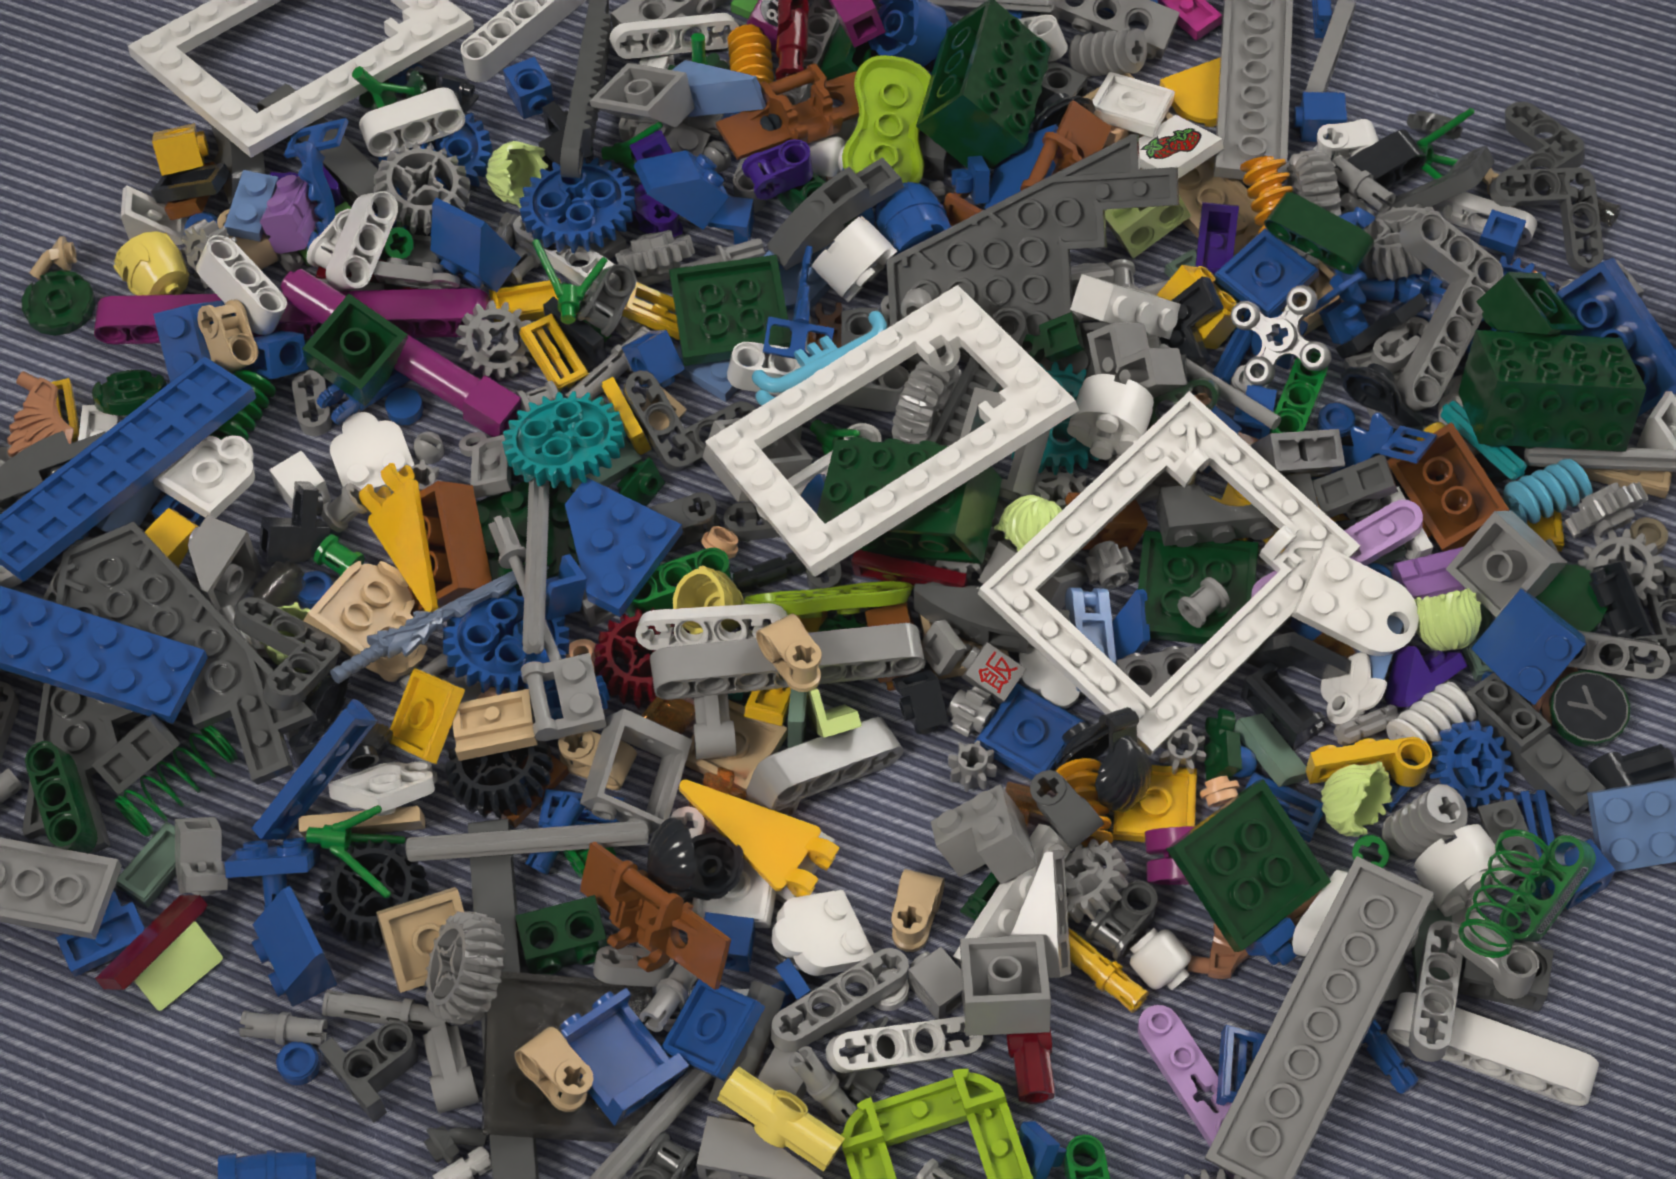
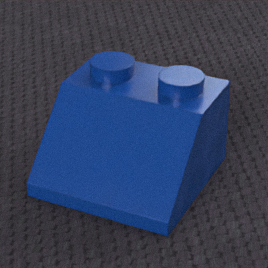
M685 150L640 159L634 164V168L647 195L703 230L729 197L723 186L724 179L715 171L716 164L703 154H699L696 157Z
M436 197L432 203L431 251L441 260L440 264L443 265L444 271L454 276H458L459 273L464 275L463 279L476 289L481 290L485 286L498 292L521 257L486 222Z
M222 300L186 305L153 314L170 382L204 356L211 360L204 335L198 325V311L202 306L206 305L214 307L223 306L225 303ZM248 365V366H246V367H244V368H242V369H243V370H249V371H250V365Z
M1521 587L1471 649L1502 681L1535 705L1585 646L1586 642L1585 635Z
M291 886L282 889L252 924L259 937L252 941V944L261 963L263 964L270 960L275 970L268 977L277 996L280 997L286 994L292 1007L336 986L337 982Z

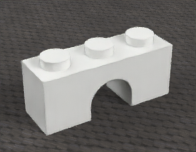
M1081 274L1070 310L1107 323H1142L1145 325L1146 333L1170 339L1173 328L1178 320L1181 304L1147 292L1119 286L1105 280Z

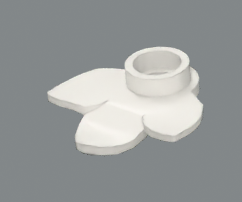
M1359 652L1348 658L1351 661L1349 674L1323 679L1321 682V695L1328 702L1327 717L1337 726L1355 720V718L1363 716L1365 710L1374 708L1386 690L1387 682L1385 680L1371 678V663L1369 655Z

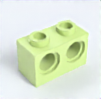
M1180 195L1179 205L1107 209L1105 211V219L1108 226L1133 259L1191 217Z

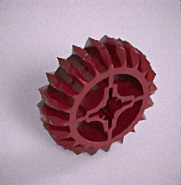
M637 607L634 613L635 616L629 618L628 615L623 613L620 617L621 623L609 620L607 625L608 632L600 631L598 636L599 644H596L594 647V656L597 658H595L593 664L598 676L601 675L611 697L619 695L620 702L623 705L634 699V704L638 709L643 704V701H649L650 705L655 709L657 699L660 698L656 696L654 691L650 656L656 650H649L643 647L636 638V629L642 616V611ZM671 624L670 628L673 627V634H674L675 624ZM649 626L648 628L653 629L655 635H660L661 633L656 631L655 626ZM617 656L623 658L625 664L629 665L630 670L628 674L615 664Z

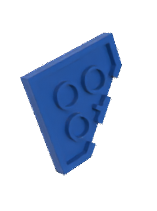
M587 478V483L582 482L565 503L579 566L587 578L585 591L589 602L621 617L682 535V524Z

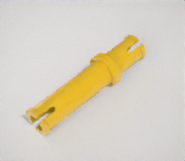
M1069 928L1070 961L1095 981V987L1101 992L1107 991L1131 1013L1137 1011L1147 999L1146 997L1149 995V992L1122 971V965L1117 961L1111 962L1105 958L1097 949Z

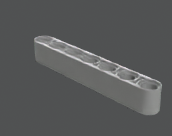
M899 623L808 633L822 651L821 663L819 664L821 671V681L819 684L909 675L920 671L925 666L918 627L914 624ZM756 638L666 647L656 650L650 656L655 694L657 697L665 700L789 687L774 665L765 658Z

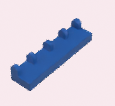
M356 699L350 701L347 708L342 711L251 828L260 839L285 840L299 822L298 818L304 816L378 720L361 702Z

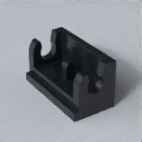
M1270 662L1254 674L1244 678L1240 697L1256 714L1263 713L1292 750L1295 751L1325 729L1326 723L1323 721L1325 716L1321 712L1313 714L1279 678V674L1276 672L1278 667L1273 662Z

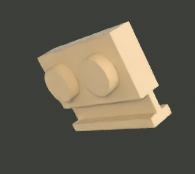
M529 689L460 703L453 720V731L456 741L455 750L459 761L538 745L533 732L535 719Z

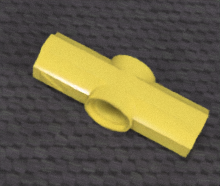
M741 1067L734 1070L717 1100L753 1123L755 1132L764 1141L779 1148L788 1147L823 1172L845 1140L843 1136L810 1115L806 1104L797 1096L785 1090H773Z

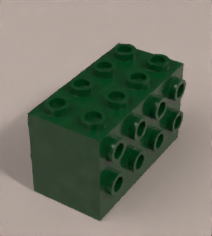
M987 0L946 29V35L939 48L916 127L966 168H968V157L982 156L988 168L994 169L1000 161L1011 154L1020 153L1029 141L1028 133L1036 115L1034 111L1037 100L1042 93L1041 85L1044 74L1049 67L1047 63L1051 48L1043 39L1037 37L1017 17L1010 14L998 2Z
M1476 330L1458 394L1479 444L1491 447L1505 445L1522 446L1528 449L1544 447L1626 452L1646 387L1621 338Z
M851 437L850 440L835 439L817 511L818 517L826 524L949 446H942L927 440L920 441L919 444H907L901 440L891 438L886 439L885 442H871L863 437ZM992 466L859 550L898 558L983 564L1002 478Z

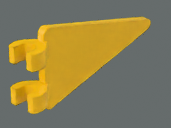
M389 463L381 470V477L388 487L383 486L375 493L372 484H367L359 492V499L372 513L368 517L369 526L425 611L433 612L438 609L419 484L417 480H414V472L410 466L405 465L397 472L395 463Z
M682 780L679 784V791L723 837L728 838L735 846L737 844L741 846L743 858L775 891H782L786 886L796 897L811 895L819 879L806 870L798 869L799 865L807 855L814 864L827 871L840 849L833 842L819 838L821 830L816 825L689 780Z

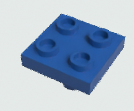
M305 837L283 840V845L268 846L266 840L243 843V848L236 849V852L224 862L226 878L262 876L265 910L280 891L288 887L287 874L309 872L321 859L320 845L315 843L308 844Z

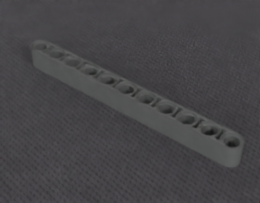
M508 818L468 823V833L511 830ZM513 854L470 857L473 911L495 918V922L501 925V934L505 938L502 947L506 950V954L503 957L505 968L501 972L500 979L502 982L498 984L496 990L497 997L491 1000V1008L488 1012H484V1016L481 1019L493 1179H539L532 1083L521 1071L515 1059V1051L528 1042L520 934L515 917L518 915L514 858Z

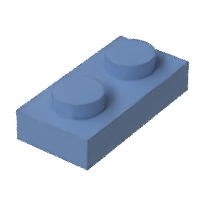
M243 170L224 225L229 236L261 241L264 229L260 220L267 208V201L272 198L277 188L278 177Z

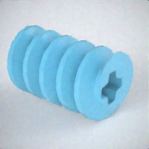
M1564 458L1557 464L1548 465L1544 470L1535 471L1531 476L1525 475L1518 481H1511L1506 484L1503 491V500L1509 510L1513 511L1526 524L1527 520L1532 524H1536L1540 521L1541 515L1548 519L1553 516L1554 510L1559 513L1564 512L1567 504L1575 507L1579 504L1580 499L1582 500L1593 493L1590 480L1583 468L1572 459Z

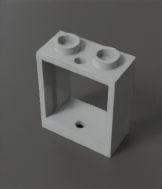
M977 387L974 388L960 439L985 424L979 415V404L987 401L993 408L1002 404L999 393ZM1051 429L1016 450L1008 479H1002L999 497L1014 501L1016 494L1022 496L1032 494Z
M622 709L606 718L607 727L603 728L580 804L591 808L592 814L605 820L616 819L620 822L644 820L647 822L650 834L655 832L670 817L692 739L631 711ZM620 740L662 758L646 812L604 793Z

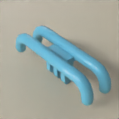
M872 311L868 316L872 330L839 348L826 335L820 338L822 351L815 342L807 345V350L811 357H808L802 349L795 351V359L801 367L782 377L772 378L763 370L754 371L752 380L761 389L756 393L755 398L761 406L775 398L769 392L781 393L814 375L818 370L825 368L849 351L887 329V323L883 315L879 311Z

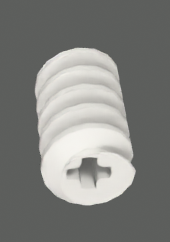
M1446 681L1443 684L1437 685L1431 693L1425 694L1421 701L1413 703L1409 710L1403 711L1398 716V719L1391 720L1387 724L1386 729L1390 740L1417 737L1424 740L1433 749L1431 746L1432 742L1442 741L1439 733L1441 730L1451 729L1452 724L1475 721L1477 717L1476 711L1467 695L1456 684Z

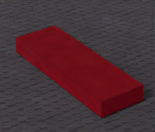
M863 550L855 551L852 558L854 574L860 577L878 581H902L910 583L914 587L915 584L931 582L949 587L964 588L968 586L967 574Z
M179 895L95 980L103 989L125 990L207 909V903L200 895Z

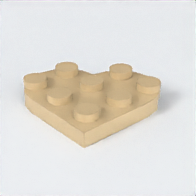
M357 561L343 572L307 613L303 621L337 639L341 650L350 657H353L358 653L360 654L364 649L370 648L371 645L367 643L368 635L377 634V631L389 630V628L399 629L400 626H405L406 620L413 618L410 613L415 600H412L407 588L408 584L397 568L382 561L378 565H361V561ZM420 644L407 657L402 652L390 659L388 656L380 657L375 662H371L366 668L379 674L386 681L395 682L400 676L408 675L414 668L419 666L427 651V645Z

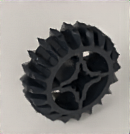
M537 740L538 745L462 761H459L455 748L450 749L448 756L450 761L445 763V771L448 775L447 784L450 791H453L456 801L460 805H465V808L471 814L478 811L480 815L486 818L494 811L495 816L501 819L504 810L510 809V812L517 816V806L523 804L531 808V797L543 798L542 786L550 785L551 777L549 773L553 772V762L550 756L552 753L549 745L545 741ZM526 754L528 756V760L526 762L525 767L522 770L518 767V765L521 763V759ZM479 766V769L476 771L478 775L472 781V773L475 767Z
M368 839L366 849L359 850V847L352 843L351 856L391 892L390 897L384 898L339 857H337L339 865L327 864L326 871L329 877L320 878V886L323 892L319 893L318 896L321 906H324L321 912L324 919L330 921L331 930L336 934L342 932L343 939L348 943L357 937L358 944L363 948L370 938H373L376 946L381 947L383 935L376 912L425 897V894L429 893L430 890L429 883L425 880L426 872L424 867L418 865V861H409L406 850L401 844L392 849L390 842L384 839L380 847L375 848L374 842ZM397 875L406 881L402 897L397 896L393 889L395 886L393 880ZM347 889L351 890L356 897L353 901L355 906L351 912L343 906L344 895Z

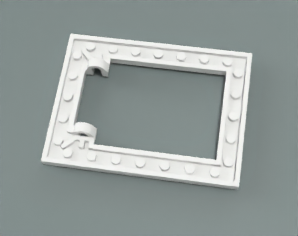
M211 0L156 31L143 36L141 39L128 45L130 57L252 158L368 91L352 77V72L356 67H363L376 80L382 83L474 30L473 18L449 0H390L403 10L404 22L399 24L392 18L384 21L385 34L389 37L388 39L258 113L254 112L185 53L281 0Z
M957 285L849 351L825 368L818 370L803 382L784 391L779 396L707 439L705 443L711 454L811 574L816 577L1072 416L1079 409L1076 400ZM945 345L946 352L939 358L936 350ZM963 347L1004 388L999 392L1002 404L993 408L987 401H984L978 405L979 415L985 422L984 425L824 524L762 451L766 446L916 353L937 371L947 372L953 369L959 362V348Z
M1189 391L979 588L978 595L1105 714L1126 707L1135 711L1139 717L1137 744L1151 756L1173 732L1292 616L1320 550L1327 546L1351 558L1358 551L1360 545ZM1209 465L1280 529L1267 542L1259 554L1277 574L1150 697L1037 591L1164 470L1185 488L1192 481L1197 470L1202 472Z

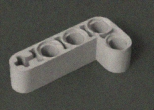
M882 717L871 718L861 722L862 727L825 738L821 736L766 757L756 766L745 796L751 803L792 817L801 799L884 769L895 763L902 756L904 749Z

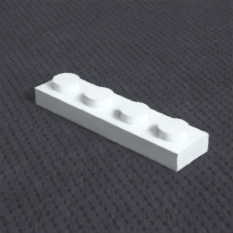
M1038 824L1030 836L1037 866L1003 884H999L965 938L1004 937L1011 935L1044 853L1064 850L1065 860L1071 851L1050 826ZM959 946L953 958L961 964Z

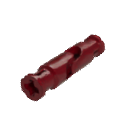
M778 0L776 55L779 58V67L776 69V80L805 70L803 68V61L807 57L809 0Z

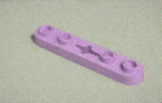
M1398 500L1344 530L1360 545L1358 551L1351 559L1367 566L1415 538L1420 533L1423 523V513L1420 507L1409 500ZM1276 571L1264 576L1254 584L1251 598L1277 574Z
M1164 1005L1148 1007L1142 1012L1138 1021L1139 1038L1208 1145L1211 1146L1232 1103L1227 1102L1225 1106L1216 1104L1218 1076L1178 1015L1171 1008ZM1192 1079H1197L1196 1084L1202 1091L1209 1092L1211 1090L1214 1093L1211 1097V1105L1214 1111L1218 1113H1214L1205 1101L1196 1102L1194 1100L1197 1095V1088ZM1226 1171L1229 1177L1233 1179L1235 1175Z

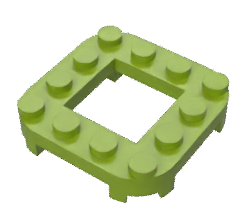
M969 1069L953 1070L954 1077L874 1103L872 1098L869 1097L857 1104L858 1109L849 1117L843 1133H841V1136L845 1138L841 1146L852 1179H897L887 1147L966 1121L969 1123L987 1179H1033V1176L1031 1175L1003 1089L998 1082L995 1083L981 1074L971 1073Z

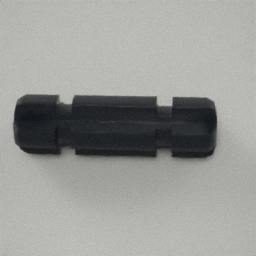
M792 552L786 554V559L782 560L780 556L752 566L753 570L751 571L745 568L734 572L733 582L741 593L754 590V585H758L760 588L788 578L787 574L789 573L792 576L806 571V566Z

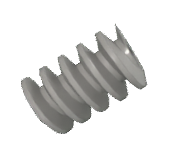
M1137 28L1131 30L1123 29L1118 32L1112 30L1107 33L1102 31L1096 34L1087 33L1084 36L1077 34L1071 40L1068 57L1073 70L1087 77L1108 75L1109 72L1120 75L1124 73L1134 74L1140 71L1146 61L1147 41L1144 33Z
M1438 784L1386 818L1382 826L1383 840L1389 850L1398 857L1406 860L1417 859L1433 843L1441 838L1443 841L1448 840L1455 835L1453 831L1466 825L1468 817L1466 804L1462 796L1454 788Z

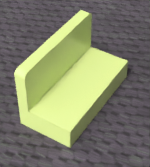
M815 688L807 692V716L813 732L825 738L862 727L857 710L845 704L824 710L819 690Z
M194 921L133 983L140 988L157 1010L162 1011L223 960V956Z

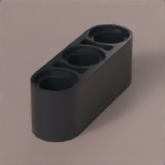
M1403 129L1393 132L1350 157L1347 161L1360 171L1366 170L1371 173L1373 180L1388 190L1418 172L1426 163L1427 157L1407 130ZM1337 165L1334 167V168H1338L1340 171H1342V169H1341L1340 167H1338ZM1337 181L1341 198L1344 194L1349 193V188ZM1340 205L1341 212H1343L1345 208Z

